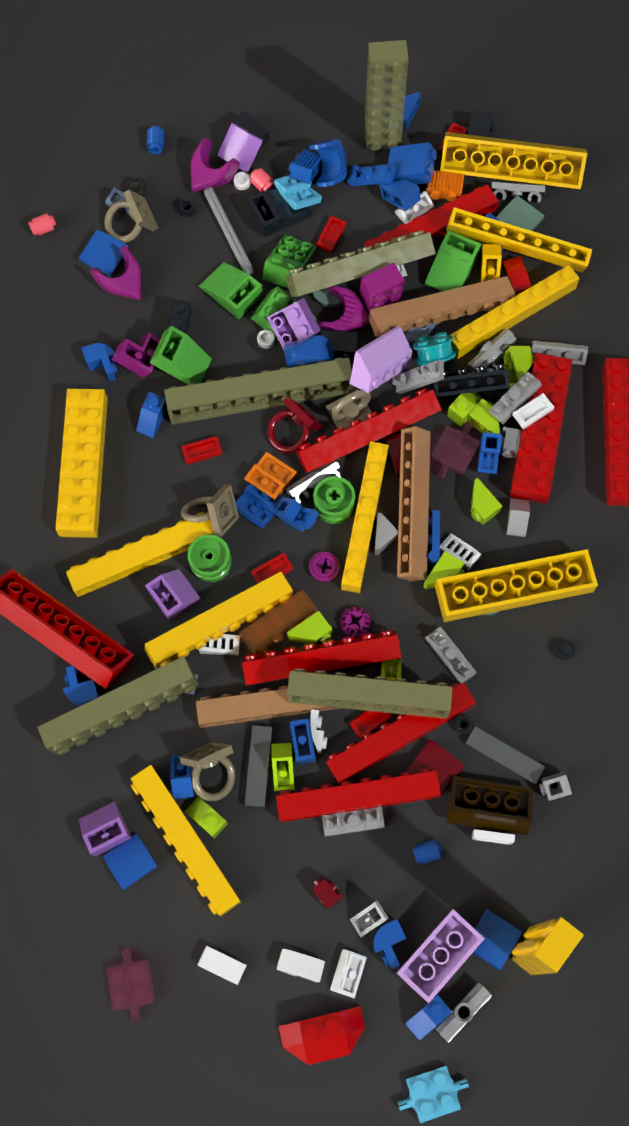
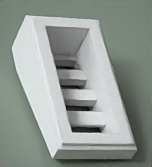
M450 534L440 545V550L446 551L464 562L463 568L468 572L481 557L480 552L453 534ZM451 541L455 542L450 549L447 548ZM457 546H460L459 550L456 553H454L453 550ZM465 550L466 553L460 557L459 554ZM470 554L472 557L469 561H466L465 559Z
M224 634L223 637L217 640V648H213L214 640L212 639L209 641V647L199 649V653L239 655L240 636ZM222 640H225V649H221ZM230 640H233V650H229Z

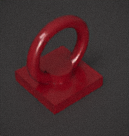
M287 397L283 403L289 409L281 410L271 418L267 428V435L271 445L276 450L282 453H294L300 450L299 446L307 443L310 436V428L319 432L324 426L299 402ZM286 416H290L303 428L301 439L291 446L282 445L275 437L276 424Z

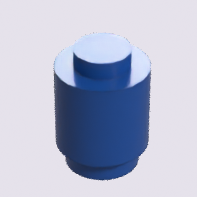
M152 126L147 130V148L152 154H160L164 149V130L158 126Z
M435 839L416 844L417 847L412 848L417 864H426L441 859L440 855L444 854L441 843H436Z

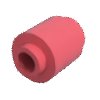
M262 168L255 169L250 174V182L260 192L274 190L276 186L274 180Z
M48 213L35 217L32 221L28 222L34 236H40L53 231V226L56 225L53 216H49Z

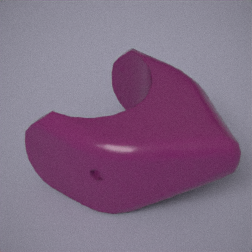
M203 138L191 159L192 192H199L210 187L217 188L228 184L237 172L240 162L232 158L223 167L213 169L209 163L208 155L212 141L208 138Z
M125 245L120 247V252L125 260V269L120 277L108 278L96 268L90 270L95 281L105 292L135 300L141 299V270L137 260Z
M335 285L327 288L329 294L341 301L344 307V314L334 322H318L320 330L353 332L370 325L368 312L352 290Z

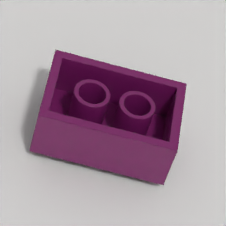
M394 262L361 278L359 299L369 316L370 309L401 301L405 280Z

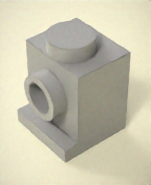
M503 427L501 432V455L503 457L512 458L517 456L522 430Z
M564 771L541 778L542 784H539L542 796L546 795L548 801L572 794ZM556 782L557 787L551 788L550 784Z

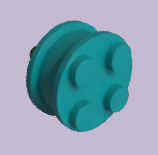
M444 331L436 333L435 336L428 337V335L418 337V341L413 344V349L417 350L418 355L416 363L418 365H426L437 360L445 362L454 358L456 351L452 350L451 345L453 336L447 335V332Z

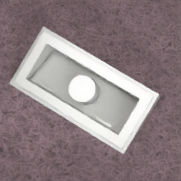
M426 191L420 192L421 200L406 212L400 208L394 211L404 224L411 222L415 217L423 215L434 207Z
M343 949L330 990L355 998L367 957Z

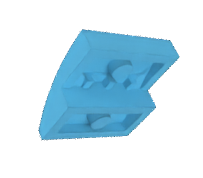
M290 175L275 179L274 181L279 193L294 210L321 203L322 196L311 188L312 181L310 184L290 178Z

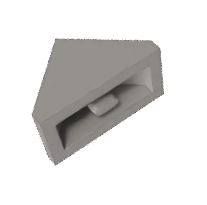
M510 498L506 535L526 536L530 515L529 500Z
M382 513L377 515L374 555H379L398 539L397 529Z
M375 901L351 918L350 921L360 937H363L389 918L379 902Z

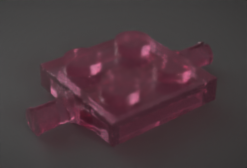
M466 422L462 431L455 430L449 426L445 428L430 455L431 460L442 466L437 474L439 477L441 476L444 479L448 470L464 475L480 445V441L468 434L473 427L471 423Z
M130 948L122 950L123 963L107 968L112 1011L120 1009L130 1010L133 1023L141 1021L139 1008L146 1004L155 1003L149 960L132 961Z

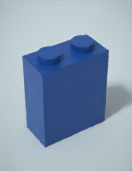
M430 142L391 147L388 164H395L397 168L393 181L406 179L416 184L431 182L437 153Z

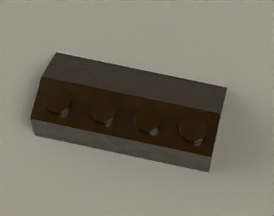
M453 776L448 803L447 823L528 835L532 823L533 788Z

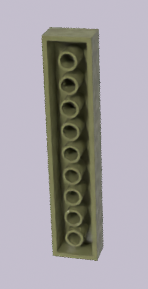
M340 357L333 361H318L310 365L300 364L292 368L282 367L279 370H265L258 374L247 373L240 377L230 376L223 380H208L200 384L190 383L182 387L172 386L164 391L170 421L174 425L285 405L283 401L287 397L300 403L350 394L353 392V385L350 384L352 369L349 358Z

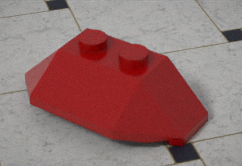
M360 1006L279 1026L283 1048L307 1065L350 1055L365 1029Z

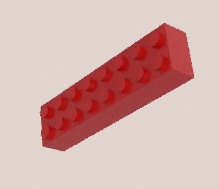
M540 353L535 354L531 374L542 383V386L526 401V404L544 393L555 408L524 430L521 427L522 432L509 497L545 504L549 499L573 359Z
M606 358L602 367L607 505L629 506V359Z
M13 568L0 576V614L105 689L110 687L129 670L135 656L132 652Z

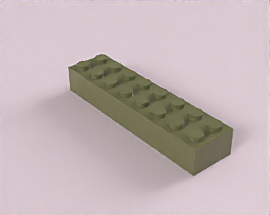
M406 40L368 43L365 110L366 150L377 151L379 149H391V147L401 146L408 70Z
M423 230L408 233V237L405 235L392 238L391 243L389 241L374 244L375 248L366 246L357 249L358 253L352 251L340 254L341 258L339 259L338 256L324 259L323 264L321 262L307 264L306 269H303V267L291 269L289 274L285 275L290 296H302L360 278L393 262L398 266L434 255L436 253L430 232L424 233Z
M183 656L37 728L46 749L55 754L62 755L69 752L72 746H81L87 743L88 739L93 736L100 737L106 733V730L112 727L114 729L124 725V721L130 718L131 720L137 719L142 716L143 712L159 708L160 704L165 701L172 702L178 698V695L184 692L185 694L196 690L199 682L190 663Z
M295 669L290 671L287 697L288 703L447 719L451 711L452 687H449L446 683L429 685L426 681L409 683L406 679L388 681L386 677L368 679L365 675L348 677L345 673L327 675L325 671L307 673L304 669Z

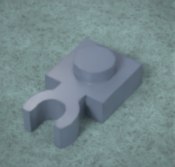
M113 187L105 204L111 207L118 201L126 200L124 192ZM123 207L117 210L121 213L122 210L125 209L127 214L130 215L128 211L129 208Z

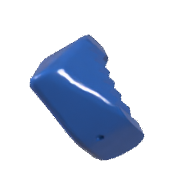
M321 140L309 145V149L317 150L322 159V174L316 181L317 187L335 185L346 178L347 158L340 140Z
M311 336L284 345L286 364L289 368L297 367L300 364L334 360L332 343L324 336Z

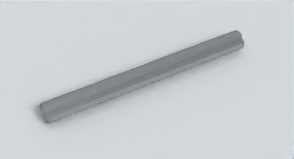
M213 188L205 189L204 195L243 272L253 275L254 269Z

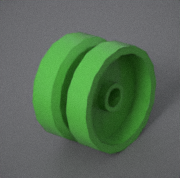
M331 476L321 480L315 487L313 494L314 509L319 513L318 517L321 520L330 524H338L349 519L355 507V491L349 481L342 477Z
M203 535L195 539L188 549L187 558L193 574L198 579L205 582H216L228 574L232 558L228 545L222 538L216 535Z

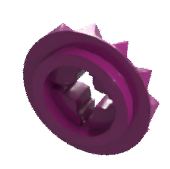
M329 552L317 553L309 563L311 575L320 582H329L336 578L340 569L338 559ZM325 560H327V567L330 569H326L324 574H322V568L319 566H323Z
M353 606L341 614L340 626L348 636L360 637L369 630L371 619L369 613L363 608ZM351 615L355 619L361 618L359 620V626H357L356 624L350 625V623L352 622Z

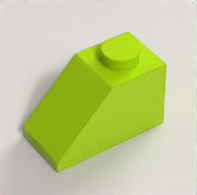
M510 346L503 354L504 364L509 368L510 387L516 384L534 363V356L530 346Z
M475 392L460 394L450 405L447 417L462 427L467 421L468 414L483 398Z
M481 399L468 414L467 422L482 434L483 432L500 434L499 421L489 413V410L494 405L489 401L486 402L484 399Z
M477 478L473 484L471 515L476 522L484 525L500 513L502 505Z
M445 551L424 582V588H435L437 579L464 574L465 570H463L465 563Z
M317 611L288 631L287 637L290 641L315 643V645L321 642L323 644V641L331 638L332 628L320 611Z
M292 743L272 744L274 791L294 790Z
M199 797L185 810V813L214 839L228 824L224 818Z

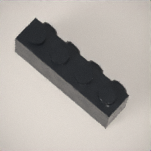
M495 364L493 368L487 369L485 366L474 367V370L467 371V368L457 369L455 373L444 371V379L434 382L435 395L440 397L510 388L509 368L504 366V364Z

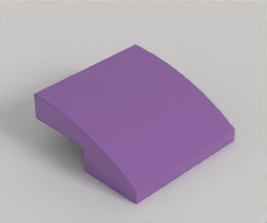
M231 123L217 155L227 162L232 158L237 159L240 162L239 169L248 173L263 139Z

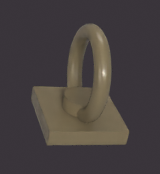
M129 189L123 193L126 200L114 203L108 209L105 216L104 224L107 234L123 243L134 240L141 232L142 227L152 232L158 229V225L145 197ZM127 207L136 225L131 233L120 236L112 228V217L118 209Z
M357 389L327 405L326 411L336 427L343 426L345 429L350 427L349 423L354 420L360 419L362 421L367 419L366 415L372 413L367 405L371 399V393Z
M224 484L214 496L200 497L188 502L181 510L182 518L193 523L211 520L214 535L222 537L239 518L231 485ZM207 504L209 513L202 515L189 514L191 509Z
M212 741L179 757L181 764L194 767L191 781L194 791L200 798L206 801H218L227 796L232 790L235 782V769L232 762L226 757L234 753L232 745ZM218 762H221L227 770L226 784L220 791L208 793L201 787L199 780L200 772L202 769L213 767Z

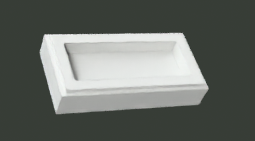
M542 393L513 412L512 416L524 430L553 411L555 407L545 394Z
M476 829L472 831L473 840L508 845L515 842V835Z

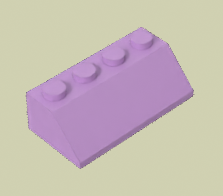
M395 327L356 351L350 379L351 385L369 393L395 375H398L401 371L409 368L412 363V349L401 327Z
M452 909L396 974L429 1003L485 938Z

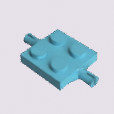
M447 1066L406 1079L409 1088V1098L398 1102V1105L407 1103L399 1107L401 1111L413 1107L417 1112L420 1123L460 1110L457 1091L469 1087L468 1083L460 1086V1084L466 1083L467 1079L454 1082L449 1075Z

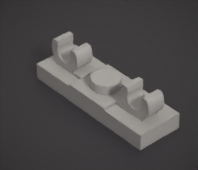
M491 182L490 187L491 189H496L493 192L495 196L498 192L502 193V200L506 198L505 191H512V195L522 196L523 192H529L528 202H531L532 195H536L538 198L537 202H540V193L545 192V186Z
M535 340L532 342L531 352L534 357L536 353L573 359L572 364L585 365L588 346Z
M441 360L430 362L392 377V384L396 385V393L403 394L444 379V362Z
M527 372L489 410V413L504 424L512 416L513 412L518 410L542 386V383Z
M337 461L329 462L287 487L285 491L296 502L300 503L299 495L301 493L306 498L309 497L308 492L304 489L316 487L320 480L324 479V477H330L333 473L335 476L340 477V473L336 471L340 466Z
M441 626L425 637L426 642L459 684L467 681L477 673Z
M382 807L322 816L325 837L385 828Z

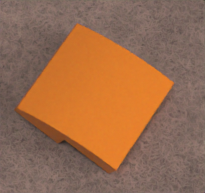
M266 452L258 464H254L244 480L276 500L295 478L297 471Z

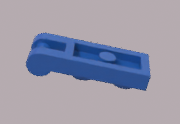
M395 164L367 167L354 165L351 168V175L348 177L347 183L350 186L392 183L397 168Z
M432 510V515L428 516V528H431V535L428 534V546H431V551L428 554L427 564L431 567H435L440 557V510Z

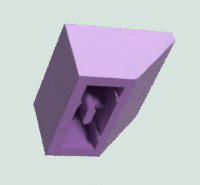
M304 298L267 317L283 350L284 345L311 337L321 331Z
M180 569L161 574L145 585L148 593L169 622L201 601V598Z
M116 802L79 819L83 839L90 854L93 856H97L132 838Z

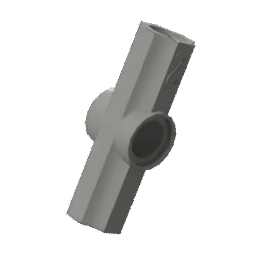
M504 329L492 341L485 343L479 354L467 364L469 371L474 370V367L485 366L487 369L491 364H496L504 352L516 341L514 334L510 330Z
M478 982L435 1030L449 1043L465 1024L472 1020L473 1016L492 995ZM461 1006H465L469 1010V1015L465 1019L460 1018L458 1015V1010Z

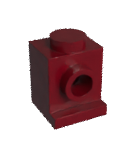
M323 876L313 883L315 886L312 888L313 892L327 910L344 897L342 893L337 895L338 888L331 880L327 882Z

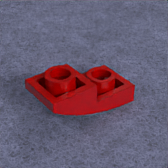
M520 256L503 261L504 269L515 295L532 287Z

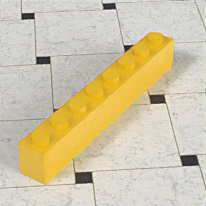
M455 207L451 212L446 229L447 232L450 230L486 244H501L503 249L562 267L570 265L573 270L583 272L588 267L592 249Z
M568 265L451 334L453 336L451 345L452 350L456 351L455 357L457 359L461 358L498 336L504 329L508 330L575 290L580 278Z
M370 442L341 583V590L354 593H360L388 455L389 445Z
M181 520L171 528H162L157 534L152 536L146 535L140 541L135 543L129 542L119 550H110L100 558L94 557L89 559L88 563L72 566L66 573L77 597L188 551L191 543L198 537L214 535L211 520L200 523Z
M279 572L145 643V651L154 667L158 669L177 658L188 656L189 652L194 649H202L207 645V642L212 639L214 641L223 637V633L229 630L231 632L237 630L241 626L240 624L246 621L248 623L252 622L258 617L257 615L272 611L277 604L283 605L291 599L293 590L282 572Z
M150 765L130 778L133 782L130 786L136 795L141 794L144 801L141 803L147 812L150 810L153 812L155 817L152 820L158 829L161 827L164 829L166 834L163 837L169 846L172 844L175 846L177 851L174 854L180 863L184 861L188 866L185 871L191 880L195 878L199 883V886L196 888L202 897L207 896L210 900L208 906L214 915L218 913L219 916H222L240 904L241 901L154 768Z

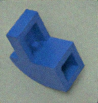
M94 343L82 347L90 371L104 367L109 382L116 380L114 373L117 372L114 364L115 361L112 360L114 355L112 348L102 343Z
M483 432L480 442L477 473L497 474L502 434Z
M284 497L273 512L284 523L301 532H304L305 529H310L319 515L315 509L303 508L294 499Z
M74 666L66 667L67 674H64L67 686H70L63 688V691L74 704L82 706L100 697L95 681L89 680L80 683L76 668Z
M397 919L383 925L375 934L373 941L374 952L377 953L383 950L384 954L381 957L385 966H390L391 969L400 966L391 946L406 939Z

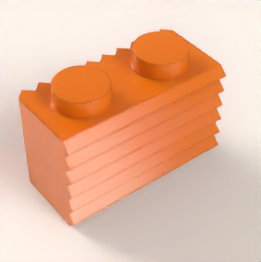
M434 170L431 182L427 183L426 192L428 196L434 200L442 198L451 202L458 199L462 195L464 174Z

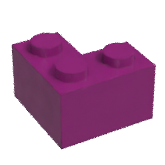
M149 332L141 338L139 345L126 338L118 345L112 360L144 378L154 368L150 360L160 338Z

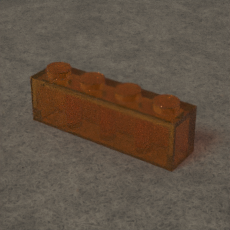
M302 589L239 632L240 638L251 653L260 655L268 649V645L278 643L288 631L316 613L317 608Z

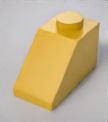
M501 244L482 245L481 282L500 278Z

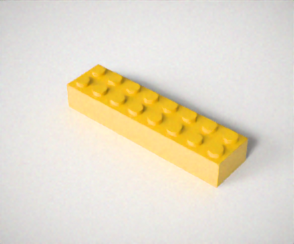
M445 132L440 171L581 189L587 150Z
M67 389L56 531L60 537H98L108 402L104 389Z
M588 549L440 578L436 581L435 589L443 621L448 622L592 593L597 588L598 583Z
M562 917L530 926L523 935L526 938L523 943H517L513 948L511 960L530 975L557 973L584 934Z

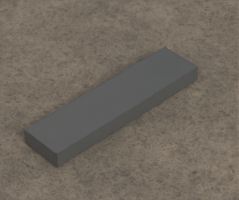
M252 725L245 806L265 807L272 727Z
M476 726L465 745L534 785L545 769V766Z

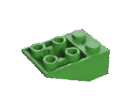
M448 230L425 281V285L442 292L463 287L480 254L481 243Z
M284 235L266 259L262 279L288 288L285 275L289 274V270L303 267V269H306V265L310 264L317 246L309 242L300 241L292 236Z
M225 262L199 285L203 291L238 320L263 296L262 285L249 274Z
M277 286L268 292L251 319L264 330H271L275 334L267 317L297 301Z
M170 326L163 332L150 363L186 384H200L212 358L187 334Z

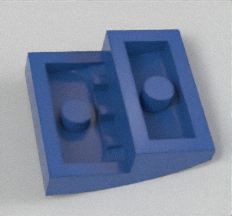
M96 230L80 255L79 260L91 268L96 267L111 277L123 257L120 247L125 245L128 248L129 246L104 232Z
M249 484L245 488L244 494L235 503L240 515L263 529L274 517L275 514L273 512L284 496L280 494L274 500Z
M137 833L131 839L123 842L103 856L122 890L127 889L158 867Z
M486 909L475 928L485 939L474 950L473 954L500 971L522 931Z

